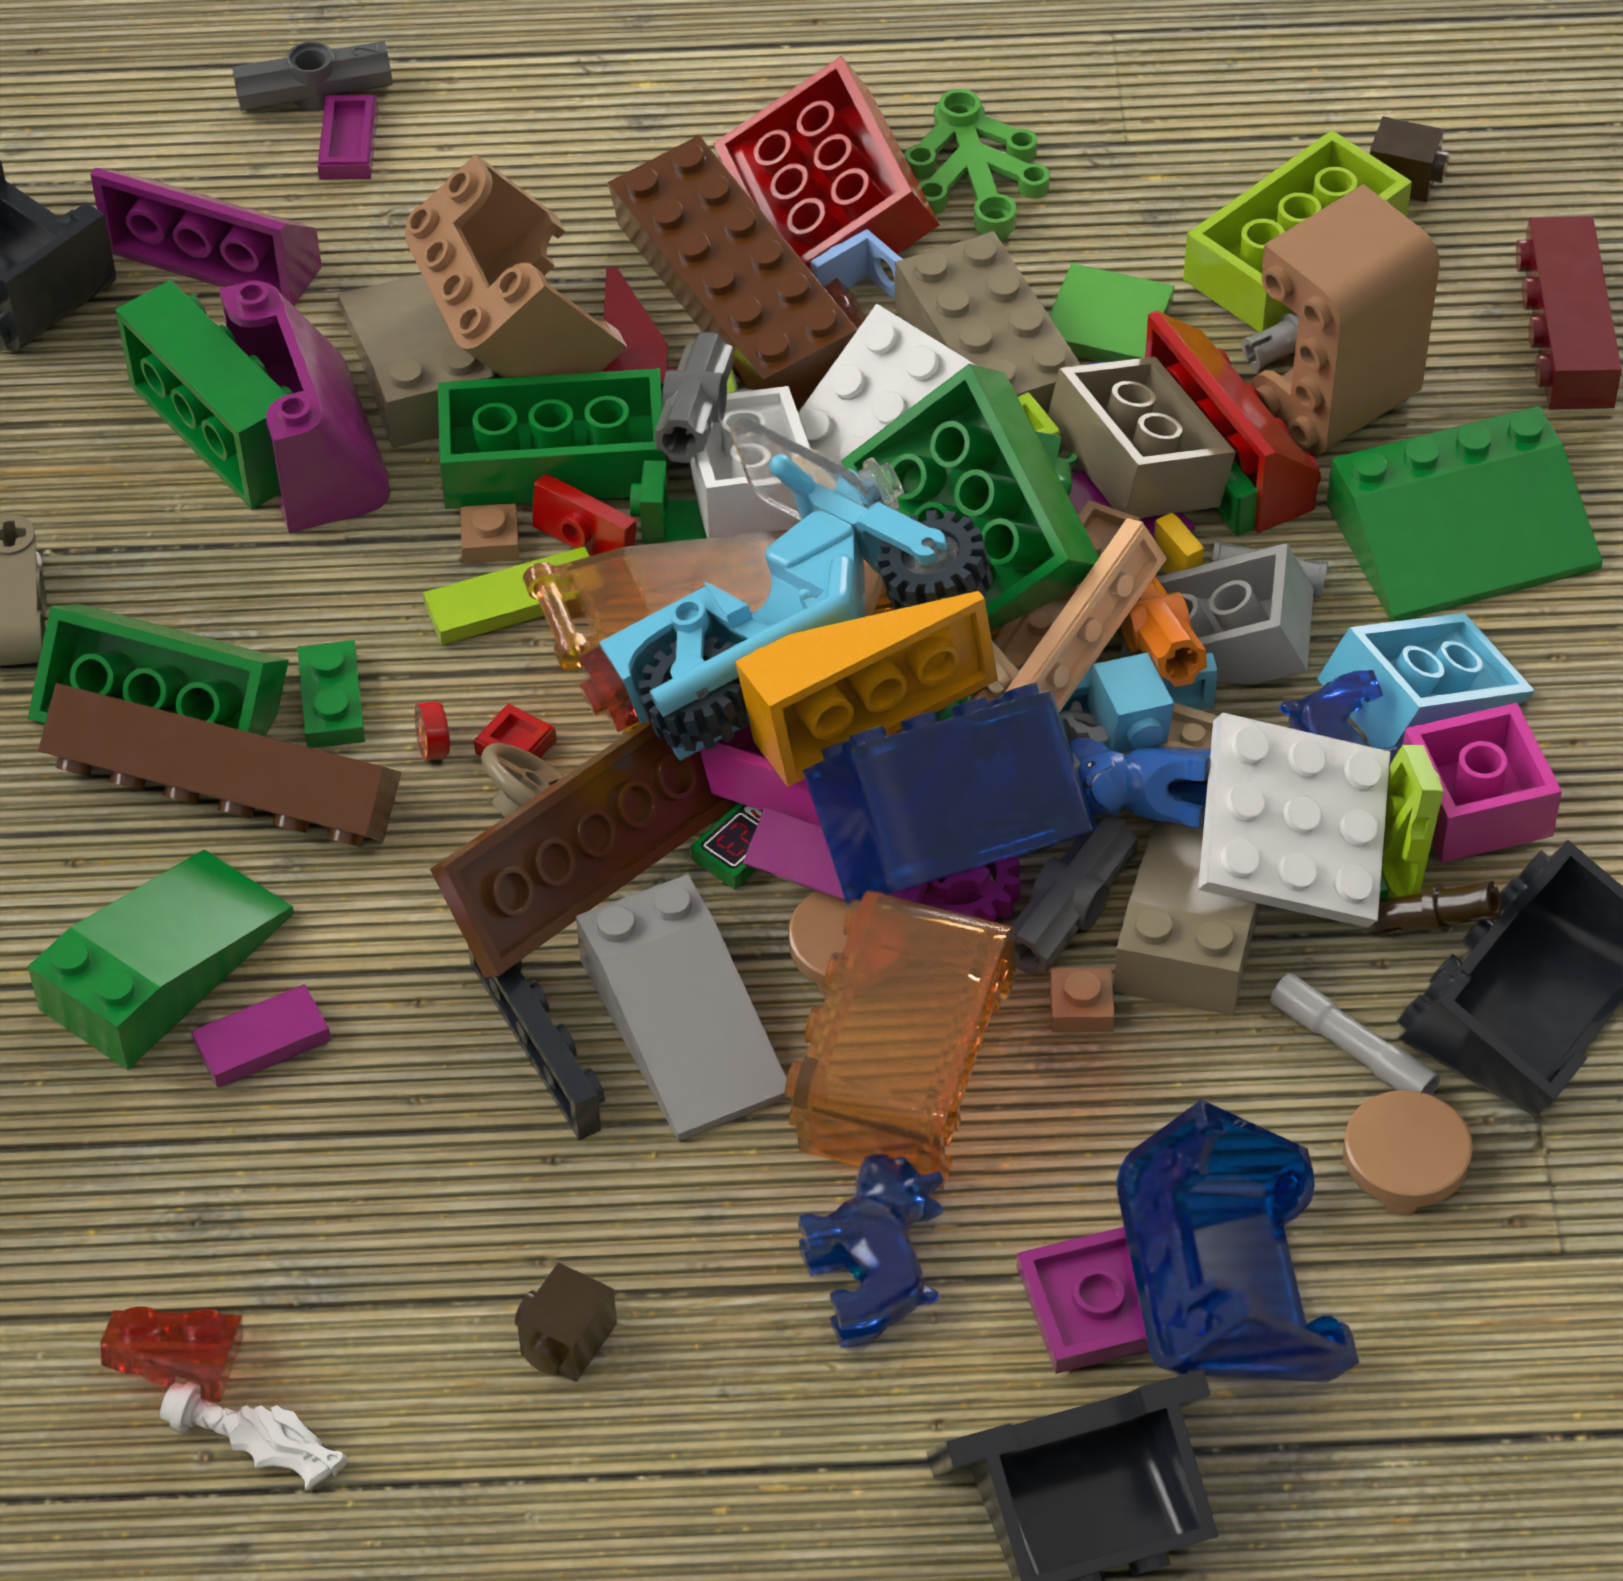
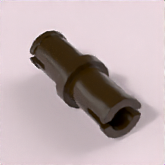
M1484 881L1481 884L1445 889L1442 885L1436 884L1426 886L1423 889V893L1387 899L1379 898L1378 921L1374 923L1377 932L1380 931L1381 937L1429 929L1432 934L1448 932L1451 925L1488 919L1498 920L1502 912L1499 889L1497 886L1494 887V881Z

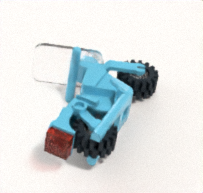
M739 418L730 430L750 487L768 504L801 520L769 545L765 551V558L771 575V591L768 599L761 608L751 613L747 603L705 581V587L600 641V646L579 656L578 658L588 679L579 684L580 690L593 714L598 716L605 712L617 732L637 722L643 724L649 718L655 734L660 740L665 737L667 745L672 747L679 761L704 748L706 750L716 748L715 742L722 738L726 743L735 738V731L739 729L743 731L750 724L735 661L789 634L866 617L864 560L875 572L881 574L888 599L895 610L979 591L985 598L984 588H991L992 584L990 573L992 568L983 536L978 526L974 528L972 520L966 516L958 521L956 512L947 510L943 520L938 518L937 511L934 510L926 511L927 520L918 522L916 514L907 517L897 512L899 510L897 497L903 495L904 491L898 476L889 463L880 466L875 459L870 458L863 462V469L855 472L751 419Z

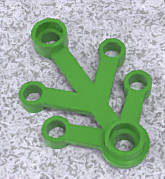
M966 89L950 90L941 96L934 108L935 127L919 144L913 145L906 150L905 159L916 179H925L932 176L930 179L919 183V186L934 214L941 213L946 209L948 191L967 171L976 198L974 205L975 229L980 235L994 231L999 240L1003 241L1009 237L1016 227L1017 207L1013 199L997 193L990 170L1018 181L1019 192L1027 198H1040L1048 193L1050 172L1041 164L1028 163L1037 156V136L1034 132L1028 129H1016L986 116L985 108L974 92ZM978 135L1006 145V154L980 143ZM955 137L959 148L935 173L936 154Z

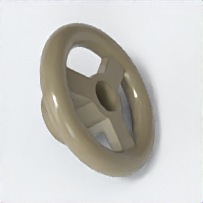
M493 743L488 745L482 753V764L487 774L501 788L493 799V804L505 817L564 777L562 773L541 758L510 744Z

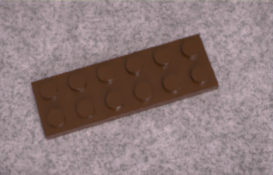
M648 719L647 722L638 725L439 862L430 871L484 978L499 976L576 921L577 915L590 911L733 808L738 802L711 794L701 752L698 751L679 761L672 747L667 745L665 737L660 740L655 734Z

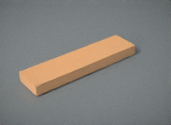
M1129 518L1125 520L999 699L1025 735L1037 739L1043 737L1166 561V556L1143 522Z

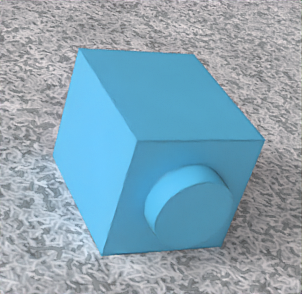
M1149 653L1093 664L1087 705L1097 725H1102L1107 732L1109 750L1123 753L1167 743L1174 702Z

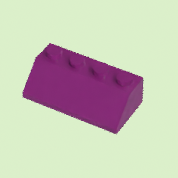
M95 167L90 174L96 207L105 214L113 255L223 288L247 281L265 282L274 286L293 306L296 305L322 268L317 229L127 172Z

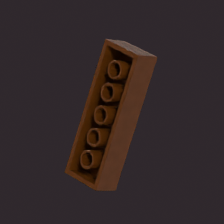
M698 135L609 181L608 186L619 227L702 332L718 333L726 344L733 346L734 363L732 370L742 384L751 390L788 386L796 409L802 407L858 328L702 137Z

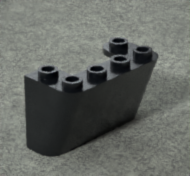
M1569 840L1565 841L1551 856L1540 850L1519 876L1515 875L1500 892L1502 903L1500 918L1498 920L1477 921L1461 940L1469 948L1461 959H1458L1452 953L1429 979L1431 984L1423 994H1419L1395 1021L1404 1028L1398 1036V1040L1534 1117L1555 1101L1587 1059L1582 1053L1623 1002V886Z

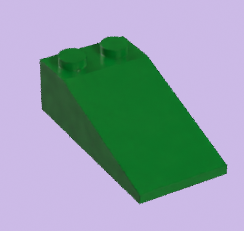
M203 849L71 926L27 967L38 1008L41 1012L120 1066L129 1070L294 914L293 906Z

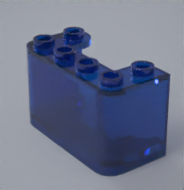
M1037 682L1004 692L1002 693L1003 697L989 701L987 697H982L951 708L954 717L942 721L938 720L936 711L912 717L900 722L903 732L887 736L884 726L865 730L848 737L849 740L822 749L821 752L824 760L803 769L848 910L875 902L887 895L914 889L921 885L1021 855L1025 856L1048 849L1097 830L1052 690L1040 693Z

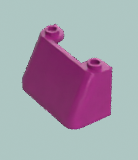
M247 281L220 288L225 325L233 334L237 345L248 356H257L265 366L269 377L279 387L287 386L293 392V394L283 396L274 401L266 412L267 426L273 443L282 497L280 498L281 511L288 532L292 533L380 509L390 496L388 472L342 354L274 286L260 281Z

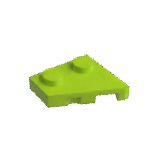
M1402 745L1389 766L1381 874L1389 889L1387 898L1419 894L1422 887L1444 792L1440 777L1434 770L1424 745Z

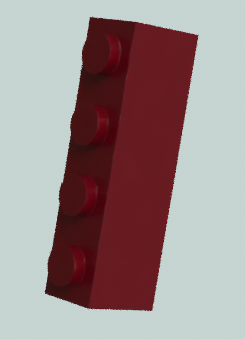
M1593 216L1529 217L1526 239L1517 240L1516 268L1518 272L1526 273L1522 284V303L1524 310H1532L1533 314L1529 319L1530 348L1539 349V354H1537L1535 361L1536 386L1545 387L1549 410L1615 408L1622 368Z

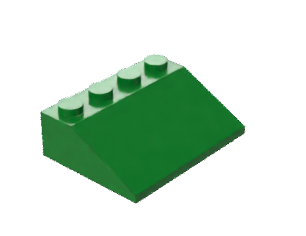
M967 364L841 460L845 471L852 469L859 477H865V474H868L875 483L883 504L907 517L916 514L918 522H923L927 520L926 511L936 510L938 518L943 520L947 510L956 512L958 521L966 516L972 520L974 528L978 526L982 533L992 572H990L992 576L991 588H984L990 632L1062 597L1085 579L1099 559V555L1014 389L1003 372ZM938 560L929 564L943 571L953 564L954 561Z
M1540 406L1331 459L1326 505L1391 622L1416 618L1602 568L1603 561L1563 444Z

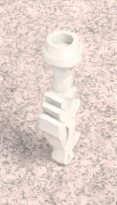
M174 1382L163 1399L160 1418L169 1422L171 1429L182 1433L186 1432L189 1428H193L195 1425L208 1430L212 1429L214 1432L230 1438L233 1451H245L251 1454L254 1458L255 1469L275 1466L296 1471L305 1481L306 1491L326 1479L331 1473L335 1477L338 1471L346 1466L347 1456L345 1454L322 1447V1441L302 1424L294 1411L284 1410L278 1405L272 1407V1411L266 1410L262 1405L255 1407V1410L246 1405L238 1412L228 1408L223 1409L220 1405L206 1401L205 1396L202 1395V1387L192 1382H187L185 1385Z

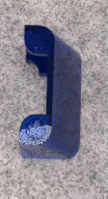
M1201 1099L1134 1148L1125 1157L1119 1168L1116 1180L1117 1195L1149 1352L1156 1365L1179 1376L1204 1369L1206 1377L1328 1382L1336 1379L1360 1363L1349 1325L1333 1316H1321L1307 1324L1284 1226L1298 1217L1308 1207L1314 1195V1172L1308 1148Z

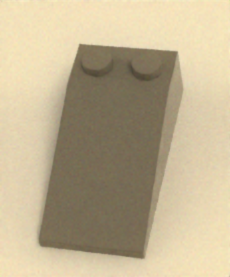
M422 274L337 294L339 305L392 448L439 437L438 382L494 379L490 368L457 345Z
M1155 820L1129 899L1116 949L1114 993L1234 1016L1260 903L1198 890L1204 827L1195 829L1180 823Z

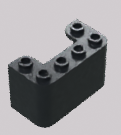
M0 160V348L5 347L11 351H18L114 283L116 280V270L104 213L85 202L77 209H72L62 217H58L7 182L2 161Z

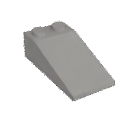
M688 874L576 916L580 961L678 1142L792 1097V1089L719 929Z

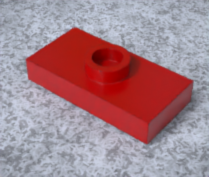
M547 473L534 483L533 527L575 549L585 546L590 557L621 573L634 563L636 519Z

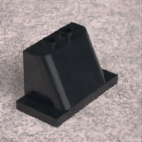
M1204 1369L1144 1385L1122 1395L1015 1425L1009 1423L948 1440L926 1452L933 1478L967 1468L971 1469L1013 1581H1106L1103 1570L1126 1563L1129 1564L1132 1576L1170 1566L1171 1562L1168 1551L1219 1537L1181 1408L1211 1395Z

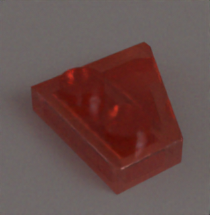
M145 1306L131 1307L126 1310H113L100 1342L101 1366L125 1374L141 1375L147 1381L167 1388L175 1383V1376L200 1384L201 1399L210 1402H221L243 1339L242 1315L221 1314L213 1309H198L189 1313L157 1312L155 1309Z

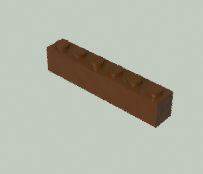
M56 683L38 752L58 757L55 767L57 769L90 777L93 766L112 771L109 780L111 783L144 791L146 780L166 785L163 796L198 805L200 794L220 799L218 811L252 819L255 808L275 813L272 825L307 833L309 823L312 822L330 827L327 839L361 848L365 836L384 841L402 773L387 767Z

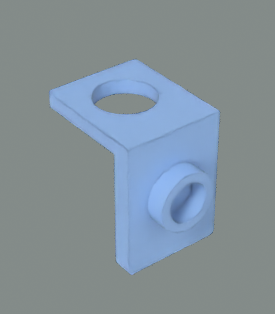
M866 229L847 241L831 247L826 253L811 261V272L831 297L868 277L895 300V283L883 271L881 258L890 266L894 278L895 261L902 260V258Z

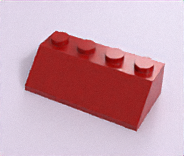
M1158 310L1148 314L1145 358L1156 357L1236 452L1234 461L1258 490L1254 528L1256 532L1261 533L1315 510L1318 484L1321 481V473L1316 460L1311 454L1304 453L1290 437L1285 423L1278 417L1274 418L1261 402L1255 387L1251 383L1243 381L1233 369L1224 350L1216 348L1207 336L1195 327Z

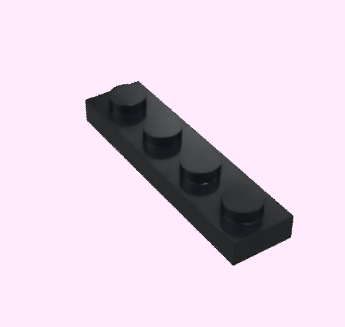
M468 946L470 965L578 1140L601 1131L599 1104L605 1102L602 1086L591 1068L582 1070L575 1059L577 1051L574 1041L565 1025L561 1023L555 1026L548 1016L550 1012L549 1005L539 983L536 980L526 981L521 973V960L499 976L484 978Z

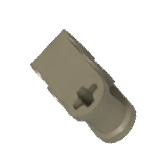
M20 515L0 517V666L39 663L46 630L44 618L47 616V601L43 577L44 567L41 556L36 551V534L33 524L27 518Z

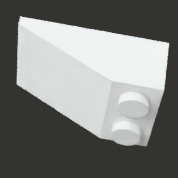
M788 386L728 393L723 422L713 423L704 451L695 454L691 459L690 466L699 512L709 546L718 544L734 546L749 540L781 537L802 521L792 490L776 478L769 469L770 460L775 455H787L795 462V457L800 452L805 453L811 450Z

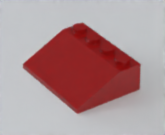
M842 56L713 143L724 166L810 271L813 259L826 253L831 247L847 241L866 229L898 254L940 226L872 93Z

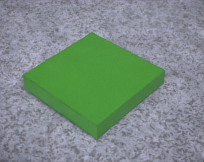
M1071 263L1049 317L1075 357L1097 362L1145 358L1148 314L1158 310L1168 315L1174 299L1175 286Z

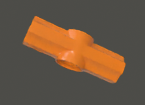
M1154 576L1120 625L1125 645L1131 654L1148 652L1160 677L1169 680L1173 687L1192 684L1198 673L1207 668L1206 649L1191 628L1188 608L1180 592L1167 594L1159 580Z

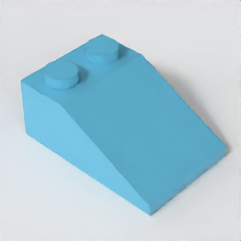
M1465 613L1349 627L1317 678L1332 696L1334 704L1341 711L1348 714L1367 736L1371 747L1390 751V758H1395L1403 745L1405 728L1508 704L1518 703L1519 705L1530 699L1535 691Z

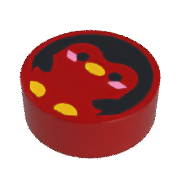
M437 700L416 703L415 729L423 760L431 761L446 758L450 752V736L443 705Z

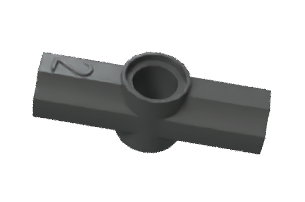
M306 41L291 48L286 58L233 66L232 68L240 111L291 102L305 110H322L325 105V97L328 95L344 94L393 84L385 41L333 50L324 43Z
M699 333L697 339L686 344L677 371L668 370L666 372L662 396L663 410L655 430L656 449L666 453L672 462H691L695 454L704 451L713 423H722L724 420L727 405V381L734 359L733 346L726 344L718 333Z
M1106 815L1101 818L1093 817L1061 860L1053 857L1044 865L1034 883L1030 902L1002 937L1001 951L1010 958L1014 967L1030 975H1033L1035 972L1046 973L1078 929L1087 931L1096 923L1106 905L1110 886L1137 851L1138 837L1132 834L1126 822L1112 815Z

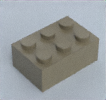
M1156 357L1059 369L1048 416L1060 430L1061 443L1068 452L1077 454L1076 462L1114 509L1143 519L1145 517L1170 513H1190L1195 510L1220 507L1225 491V483L1228 481L1236 452Z

